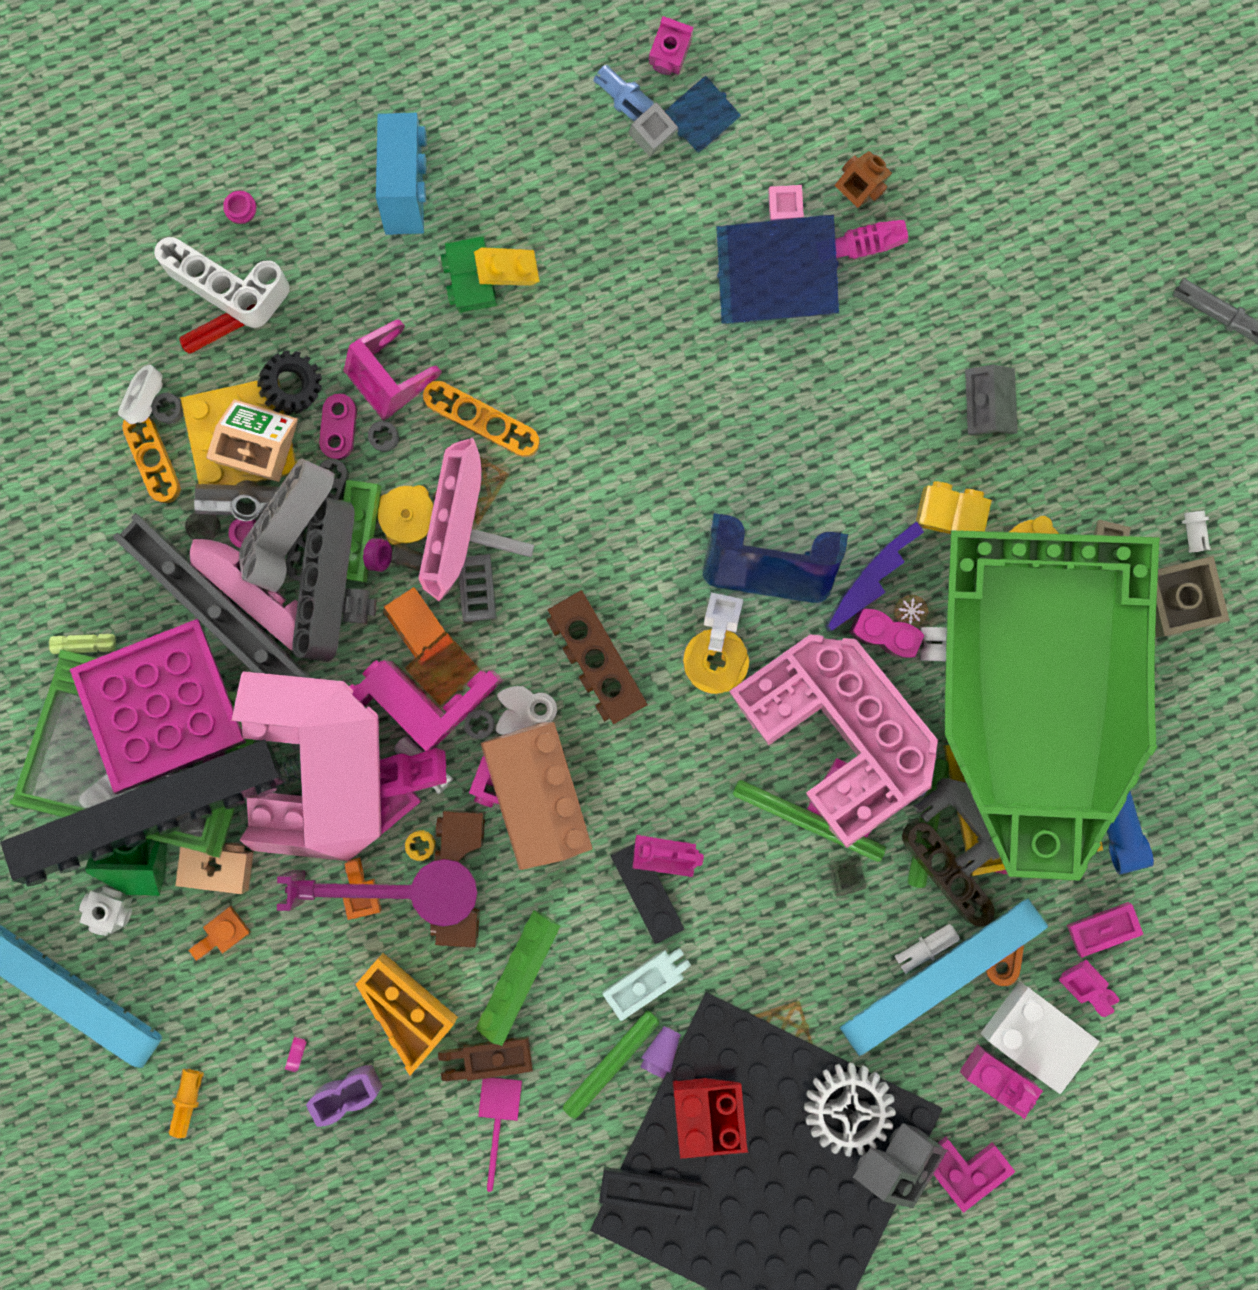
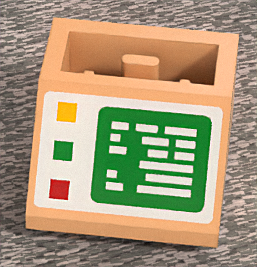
M234 399L215 427L206 458L223 466L279 482L299 419Z

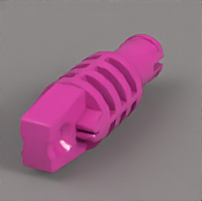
M904 220L878 222L873 225L847 230L843 237L816 242L819 262L823 263L848 256L849 259H857L858 257L885 252L907 243L908 231Z

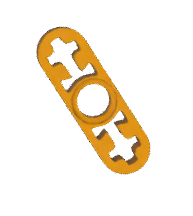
M148 417L142 422L147 425L142 429L145 438L149 441L152 438L154 439V442L142 444L141 436L136 432H132L136 424H129L124 420L122 425L123 433L149 495L161 503L175 501L181 491L180 483L154 421ZM150 449H156L160 453V461L154 467H147L144 463V455ZM161 472L162 480L166 483H171L172 487L167 489V496L160 492L157 493L156 489L161 487L159 479L154 475L150 478L149 474Z

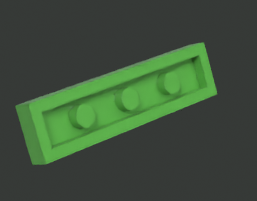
M533 910L528 922L525 924L523 933L514 951L511 953L503 974L496 984L494 992L476 1027L493 1044L503 1045L560 928L558 923L536 910Z

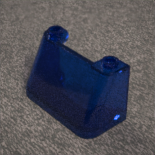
M713 513L709 524L702 568L704 580L710 586L809 603H820L830 596L846 552L848 534L824 532L814 539L811 551H805L804 555L743 545L745 530L742 522L730 515Z

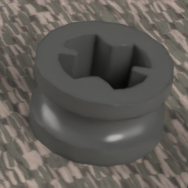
M161 393L152 402L153 415L163 423L174 424L183 417L181 400L173 394ZM165 401L176 406L175 410L171 409L174 412L171 416L160 412L161 407L165 408L162 405Z
M379 421L370 427L368 439L376 450L388 452L397 446L399 434L391 423ZM384 428L390 429L387 433L392 435L391 441L385 440L383 445L377 444L380 440L375 438L376 432L382 433Z
M474 710L467 715L464 727L467 734L472 738L483 739L493 732L495 722L488 711ZM481 715L485 716L488 720L485 724L489 723L488 729L475 733L472 730V727H474V725H471L472 718L479 719Z

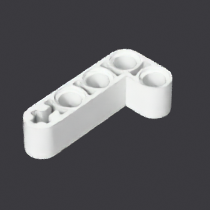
M174 237L160 240L155 247L154 254L156 259L171 278L251 328L263 326L289 293V283L280 267L273 261L258 263L243 281ZM204 271L201 276L195 277L198 273ZM276 278L273 283L266 285L269 280ZM230 288L226 293L220 294L224 289ZM256 304L253 309L246 310L250 305Z

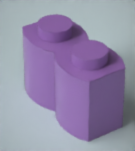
M372 1065L361 1066L352 1070L343 1080L332 1081L320 1087L306 1106L316 1126H328L341 1119L346 1111H356L368 1106L378 1095L382 1084Z

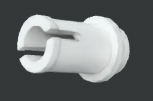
M1205 510L1184 513L1185 520H1182V524H1186L1189 553L1211 550L1206 520H1209V516L1205 517Z

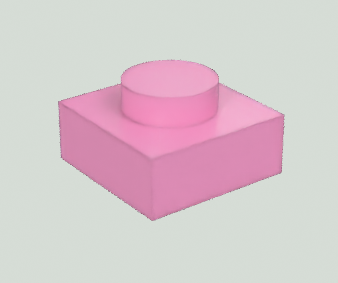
M802 185L769 187L770 223L803 221Z

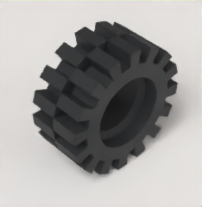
M290 350L283 351L281 355L277 353L268 360L259 373L260 379L257 381V387H261L259 395L261 398L266 397L265 404L268 407L271 404L275 406L273 410L279 413L283 410L285 415H291L293 412L299 414L304 409L306 410L319 396L318 393L322 388V385L319 384L322 380L321 373L316 374L315 371L318 369L316 363L311 366L308 363L311 358L307 355L301 358V352L295 351L292 355ZM287 371L295 373L301 380V391L294 395L283 392L278 385L279 374Z

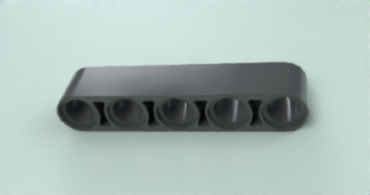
M326 497L308 522L292 642L293 653L298 658L329 662L337 652L355 517L353 505L346 501Z

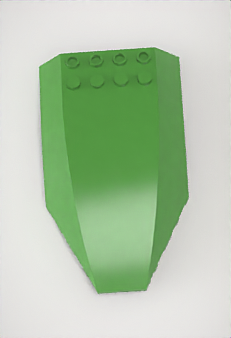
M951 530L946 632L945 737L1009 877L1080 881L1088 868L1090 859L1099 849L1100 842L1109 826L1115 821L1125 804L1126 797L1131 788L1136 785L1140 778L1139 775L1146 762L1157 748L1155 723V626L1160 537Z

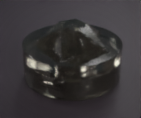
M194 511L186 519L185 529L192 540H213L219 534L221 524L216 515L196 514Z

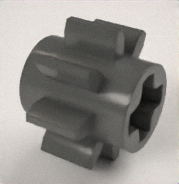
M345 589L342 622L367 624L368 615L375 616L377 600L369 599L370 591Z

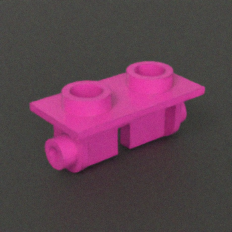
M636 835L633 858L634 869L693 877L694 869L703 864L704 856L696 849V844Z

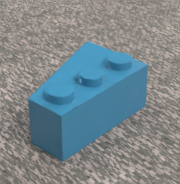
M417 113L378 114L376 200L385 235L424 233L423 202H426L425 182H423L422 174H426L427 168L426 156L422 154L421 147L427 146V135L425 126L419 125Z

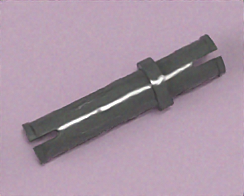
M1185 277L1182 278L1179 282L1180 286H1177L1172 294L1173 297L1179 298L1226 325L1225 329L1229 332L1234 330L1258 345V320L1246 314V309L1241 306L1235 308L1188 281Z

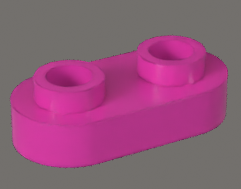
M345 394L331 395L324 402L319 438L320 449L327 457L337 460L348 457L354 446L357 408L353 400ZM339 404L343 405L344 412L341 415H335L334 407ZM340 437L341 444L336 448H332L330 445L331 439Z

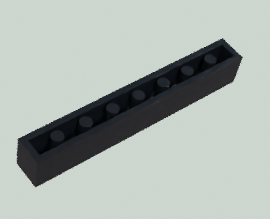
M264 739L1 841L0 844L12 881L26 884L27 887L35 886L47 881V875L57 871L61 874L74 871L81 867L80 862L90 858H93L94 861L107 858L114 854L113 849L126 845L127 848L138 846L147 841L146 836L157 832L160 835L174 832L180 828L179 824L190 819H192V822L207 819L213 815L212 811L223 806L225 809L235 808L245 803L244 798L256 793L258 796L271 794L277 790V785L285 782L272 746Z

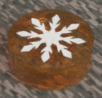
M906 595L900 598L894 606V617L897 622H904L917 627L924 623L928 616L926 602L917 595Z

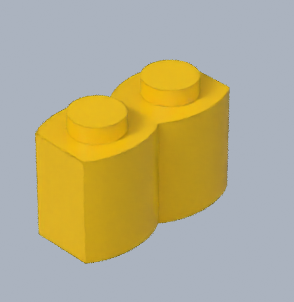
M934 481L932 486L927 485L923 488L916 521L921 528L950 535L951 530L985 531L992 500L984 498V492L965 489L964 493H959L952 490L953 485Z

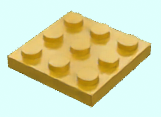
M257 381L180 397L199 484L236 485L244 480L254 481L255 483L270 480L217 464L206 458L215 427L234 399L271 411L275 409V406L272 404L269 407L265 404L267 400L265 396L260 397L261 387H257ZM292 442L281 477L288 476L297 463Z

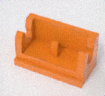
M415 587L384 606L383 613L419 665L442 651L452 642Z

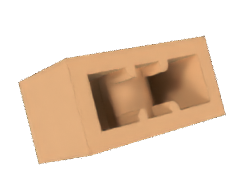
M225 843L221 857L216 858L199 851L180 847L175 886L243 894L249 891L254 851L244 850V844ZM216 859V863L222 865L221 869L215 871V867L209 866L210 861Z

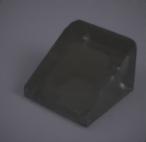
M859 856L827 863L833 893L836 897L866 888Z

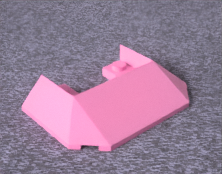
M810 634L729 691L753 729H757L768 745L821 709L855 752L857 757L806 792L807 797L827 822L830 831L846 848L925 793L932 786L938 739L856 639L843 638V640H835Z
M243 672L241 674L231 721L242 722L243 739H265L272 742L300 744L302 796L277 793L258 796L256 793L246 797L248 827L241 836L240 841L252 851L349 861L380 837L381 803L378 715L369 706L365 708L352 695L354 691L344 681Z

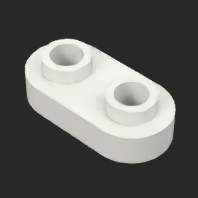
M152 365L144 366L135 374L119 407V416L129 424L142 423L150 416L152 412L151 404L155 395L162 388V374Z

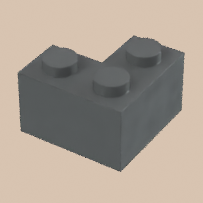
M902 1123L892 1133L889 1140L890 1145L886 1152L870 1148L868 1152L862 1155L858 1161V1169L853 1178L884 1202L914 1208L948 1150L917 1127Z

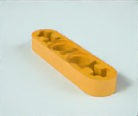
M433 381L425 387L423 400L432 411L518 456L530 457L538 451L540 439L536 431L531 427L445 382ZM440 388L444 389V396L451 401L454 400V395L459 396L453 404L451 413L446 412L450 406L442 401L437 402L436 405L432 404L434 401L430 395L432 391L438 392ZM465 403L473 404L477 411L476 416L468 421L462 420L458 416L460 406ZM493 418H499L505 422V431L498 436L491 435L487 431L488 422ZM512 425L517 427L514 430L516 435L520 437H525L526 434L531 435L530 440L534 443L531 448L526 446L524 450H520L519 442L511 437L509 444L503 442L510 435Z

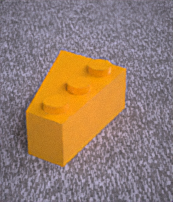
M384 953L381 954L355 984L375 1019L380 1022L389 1037L388 1040L393 1049H396L405 1064V1069L409 1076L447 1034L458 1018Z

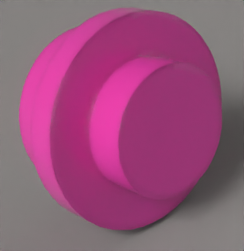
M234 191L225 198L223 210L231 222L245 224L254 218L257 206L254 198L249 193Z

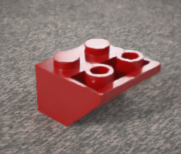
M708 1078L673 1081L680 1159L748 1152L741 1083Z

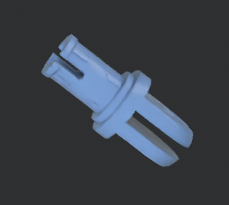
M607 64L598 71L600 76L595 75L593 81L614 98V108L618 112L623 111L633 121L637 120L654 104L652 100L640 91V86L636 82L626 83Z

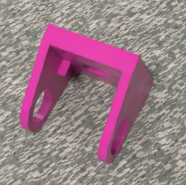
M399 319L350 344L343 369L344 373L383 421L391 417L421 393L442 372L435 365L399 385L394 382L374 355L404 330L405 325Z

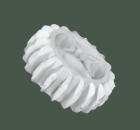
M849 1063L847 1072H843L841 1065L838 1064L835 1065L836 1075L831 1076L827 1069L823 1071L826 1079L824 1083L817 1078L813 1080L818 1091H807L808 1098L815 1102L804 1104L805 1111L812 1113L805 1120L807 1125H815L811 1129V1134L813 1137L821 1136L819 1142L822 1147H826L831 1143L832 1152L837 1154L843 1146L845 1155L849 1157L852 1154V1148L856 1147L859 1155H863L865 1153L864 1145L868 1144L870 1148H877L874 1142L876 1137L886 1141L887 1137L882 1128H893L892 1122L886 1118L893 1117L896 1114L894 1108L888 1106L894 1102V1097L891 1094H885L889 1089L886 1082L878 1084L880 1080L878 1073L874 1072L868 1076V1068L862 1066L856 1074V1068L853 1063ZM856 1085L869 1090L874 1095L876 1105H869L867 1101L858 1100ZM843 1086L842 1095L837 1099H829L828 1103H826L830 1094ZM852 1100L856 1111L852 1110L853 1114L849 1115L848 1119L843 1108H847L846 1105L851 1104ZM823 1114H830L832 1118L842 1120L843 1133L831 1129L824 1122ZM871 1120L864 1129L856 1132L857 1126L861 1121Z

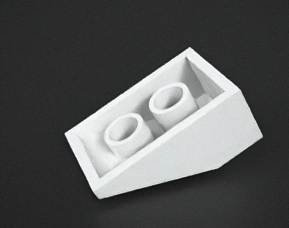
M1021 981L1018 982L980 1033L991 1044L1059 1094L1063 1092L1100 1042Z

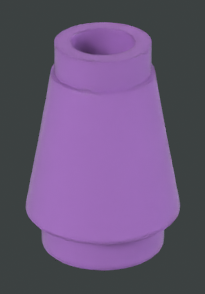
M663 1026L661 1032L658 1033L641 1058L644 1060L640 1067L664 1079L667 1072L671 1073L681 1034Z

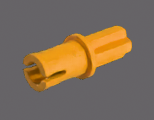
M192 1069L182 1070L176 1098L172 1099V1103L175 1104L169 1129V1135L172 1137L185 1138L187 1136L193 1108L199 1106L197 1098L204 1073Z

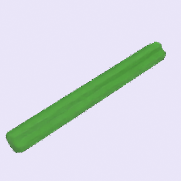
M739 780L733 790L735 797L844 846L830 831L823 817L743 780ZM864 836L848 847V849L877 862L882 860L886 852L884 845Z

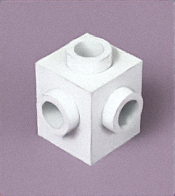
M109 885L91 890L90 893L85 894L80 904L79 911L82 912L79 923L88 925V930L92 933L107 936L108 933H113L127 925L132 913L130 905L133 897L125 895ZM101 908L105 910V915L100 914Z

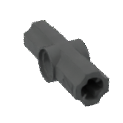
M249 480L240 481L236 485L196 484L195 513L234 515L235 518L241 521H252L262 514L279 487L259 486L254 481ZM250 498L254 502L247 504L241 502L239 499Z

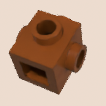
M868 151L859 158L854 155L841 169L844 174L834 186L859 208L869 199L875 202L887 190L888 186L885 182L892 175V172L886 167V163L882 158Z

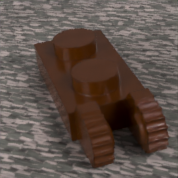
M529 1036L505 1039L502 1046L491 1042H484L438 1052V1059L441 1061L464 1058L465 1068L447 1069L441 1073V1080L446 1082L462 1079L472 1081L533 1071Z

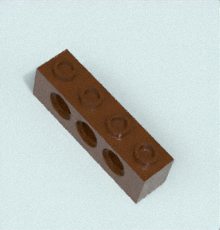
M582 590L547 609L551 615L546 619L555 636L560 633L562 634L567 643L562 649L572 665L578 662L583 674L578 677L588 693L594 690L600 702L595 704L604 722L610 719L614 725L648 705ZM581 621L588 626V634L584 639L575 640L570 636L569 629L574 622ZM591 650H599L604 654L605 661L600 668L592 669L586 664V655ZM608 678H615L621 684V691L616 697H607L602 691V684Z

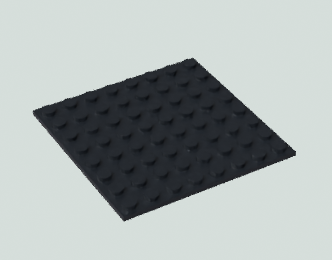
M705 992L676 1051L671 1073L667 1072L620 1167L623 1170L702 1181L703 1187L698 1218L602 1204L590 1231L709 1290H856L897 1204L884 1202L853 1178L858 1169V1161L862 1157V1155H859L856 1147L852 1148V1154L849 1157L845 1155L843 1146L835 1154L831 1150V1143L826 1147L820 1145L821 1136L813 1137L811 1134V1129L815 1125H807L805 1120L812 1113L804 1109L805 1103L815 1102L807 1096L808 1090L818 1091L813 1080L817 1078L824 1083L826 1079L823 1071L827 1069L831 1076L836 1075L835 1065L838 1064L841 1065L843 1072H847V1066L850 1062ZM855 1065L856 1074H857L858 1071H859V1069H860V1067H858V1066ZM880 1077L878 1084L886 1082L889 1089L885 1094H891L894 1097V1102L888 1106L894 1108L896 1114L893 1117L886 1118L892 1122L893 1128H882L887 1138L886 1141H882L876 1137L874 1139L877 1146L876 1149L886 1152L890 1145L889 1140L892 1133L902 1123L917 1127L930 1137L943 1108ZM708 1078L741 1083L748 1152L680 1159L673 1081ZM856 1085L858 1100L867 1101L869 1105H876L874 1095L866 1088ZM843 1086L832 1092L826 1103H828L829 1099L839 1098L843 1093ZM852 1100L851 1104L846 1105L847 1108H843L848 1119L849 1115L853 1114L852 1110L856 1111ZM823 1114L824 1122L831 1129L843 1133L842 1120L832 1118L830 1114ZM871 1120L861 1121L857 1126L856 1132L864 1129ZM868 1144L863 1146L865 1153L870 1149Z

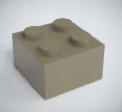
M1214 556L1158 569L1155 637H1165L1230 621Z

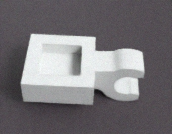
M711 592L704 620L705 626L712 627L709 650L721 652L726 630L736 632L743 599Z

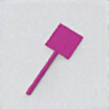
M495 1077L482 1079L478 1117L495 1118L487 1181L488 1192H492L494 1186L501 1119L518 1121L522 1080Z

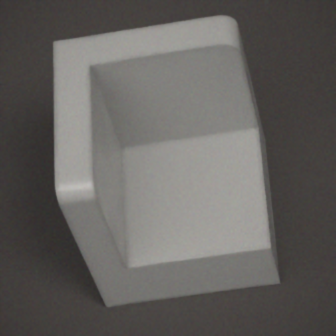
M655 102L631 124L628 133L644 152L651 157L675 135L678 127L659 104Z

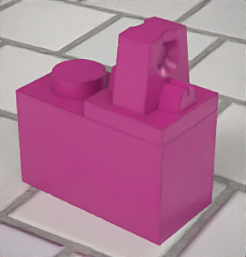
M978 1044L959 1071L966 1080L1024 1119L1030 1110L1034 1108L1036 1101L1043 1092L1031 1079Z

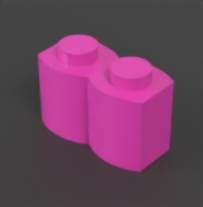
M875 609L860 610L856 614L849 631L856 640L867 645H879L886 653L897 658L915 657L924 638V634L915 626L904 622H893L889 616Z

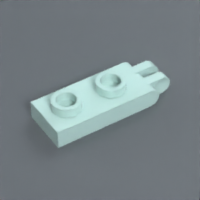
M680 948L669 955L666 950L660 952L602 992L620 1021H623L683 980L684 977L681 973L689 968L691 964L688 959L682 961L677 966L674 964V961L684 954Z

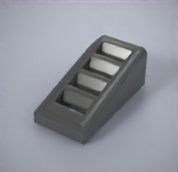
M491 555L466 557L459 574L463 622L497 620ZM484 565L485 571L466 573V566ZM485 578L486 584L468 586L467 579ZM487 591V597L469 598L468 592ZM488 604L487 610L470 611V605Z

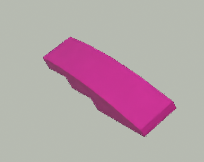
M435 748L413 756L400 753L379 760L380 798L447 783L446 754L444 750Z

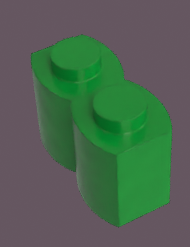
M484 236L445 243L446 253L441 254L443 271L445 274L450 273L452 285L446 286L450 305L456 304L459 313L497 306L494 285L480 284L474 251L480 248H487Z

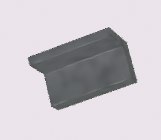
M994 364L965 369L968 435H982L995 432L1017 434L1015 369Z

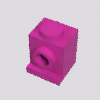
M662 16L660 27L649 53V64L653 65L655 71L664 75H671V73L680 74L692 42L694 27ZM667 43L676 47L667 49L664 44Z

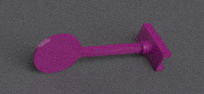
M449 859L435 860L422 867L413 879L412 885L316 883L315 880H305V870H290L277 876V883L287 884L285 887L287 899L277 903V911H291L303 904L305 900H315V897L410 899L421 918L430 924L449 926L457 924L468 917L476 904L478 895L476 880L470 870L458 861Z

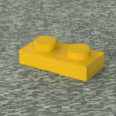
M480 248L474 251L480 284L530 286L540 282L534 250Z

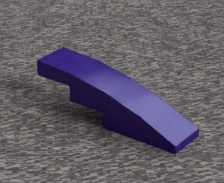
M917 521L885 545L861 570L842 595L825 625L828 632L837 628L886 593L878 581L905 563L897 551L924 533Z

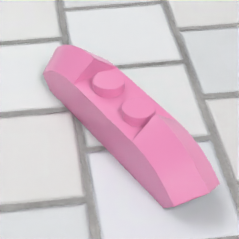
M473 438L449 446L445 450L418 578L422 588L438 601L443 599L454 585L467 555L481 486V461Z
M193 539L190 548L191 565L286 647L293 650L292 642L298 602L294 600L285 607L283 603L286 599L277 591H267L262 587L244 581L241 576L239 551L212 540Z

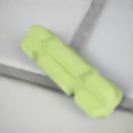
M94 634L69 635L67 637L52 636L49 639V650L52 654H59L60 649L73 653L98 652V650L100 652H113L116 649V638L113 634H99L98 636Z

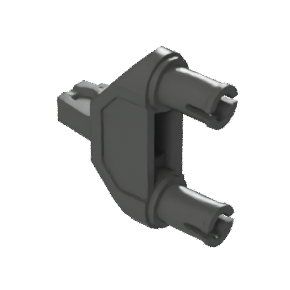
M942 778L935 785L936 790L919 803L913 805L917 813L923 812L920 814V817L926 823L948 805L954 806L978 837L976 839L978 843L954 859L967 876H970L973 871L990 858L992 860L1000 858L966 782Z

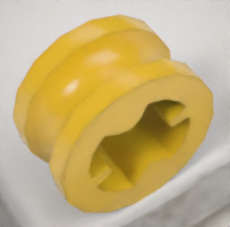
M424 830L413 832L405 842L407 855L416 861H423L429 858L436 848L434 837ZM420 836L422 841H428L429 848L424 849L427 853L420 855L419 850L412 849V843L416 842L415 837Z

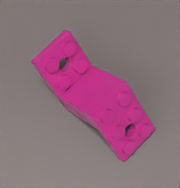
M374 661L362 673L365 679L360 684H351L349 687L354 691L352 695L364 707L375 699L425 751H429L443 741L504 680L495 671L489 670L487 673L485 671L478 672L467 683L470 690L464 696L456 694L443 707L446 711L445 714L393 661Z

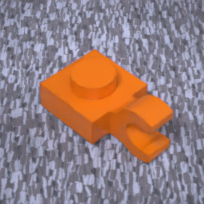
M360 857L350 859L344 863L349 884H375L374 878L364 880V871ZM343 898L348 920L382 911L379 898Z
M230 906L203 927L208 936L188 951L196 961L216 946L223 954L251 933V931L233 907Z

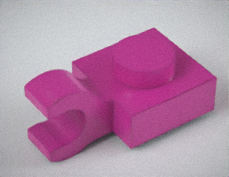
M1087 960L1065 970L1061 974L1059 981L1081 1004L1089 1001L1102 1017H1107L1114 1013L1115 1010L1111 1006L1119 1002L1118 996L1112 990L1107 989L1109 983Z

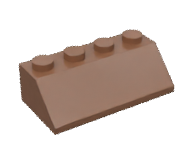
M555 722L537 723L481 743L519 870L564 861L593 849Z

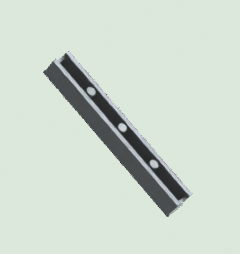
M135 513L131 517L133 521L124 531L113 536L129 554L252 672L313 678L223 591L191 565L190 560L146 518Z

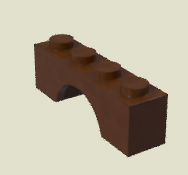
M443 811V817H437L436 837H441V850L435 851L434 861L449 859L460 862L468 852L484 845L485 812ZM474 907L468 917L454 925L438 926L431 924L430 935L436 936L435 945L475 948L478 944L480 910Z

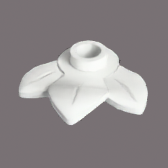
M514 686L502 690L497 696L508 709L500 717L496 731L499 734L505 735L537 723L551 722L557 713L555 700L546 693L533 694L523 686ZM537 703H544L546 705L547 712L544 715L536 714L535 706Z

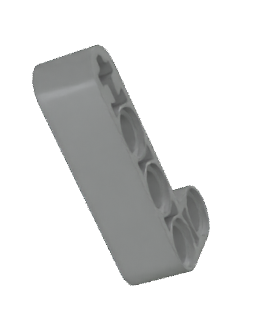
M300 459L294 465L240 547L239 562L241 576L244 581L272 592L279 590L287 572L285 555L329 494L334 482L333 472L304 459Z

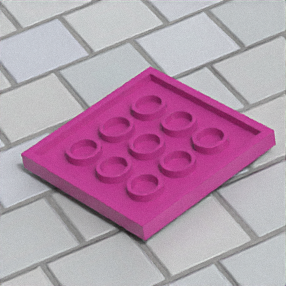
M198 619L70 669L113 792L117 795L246 743L245 739H243L239 722L231 721L234 709L204 629Z

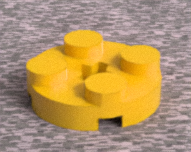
M712 629L702 631L688 643L683 656L685 674L691 683L701 691L711 694L728 692L738 686L748 672L749 657L747 649L736 634L726 630L722 651L720 652L722 653L721 659L725 661L724 667L718 666L715 671L711 670V663L706 661L708 655L714 656L719 651L708 649Z

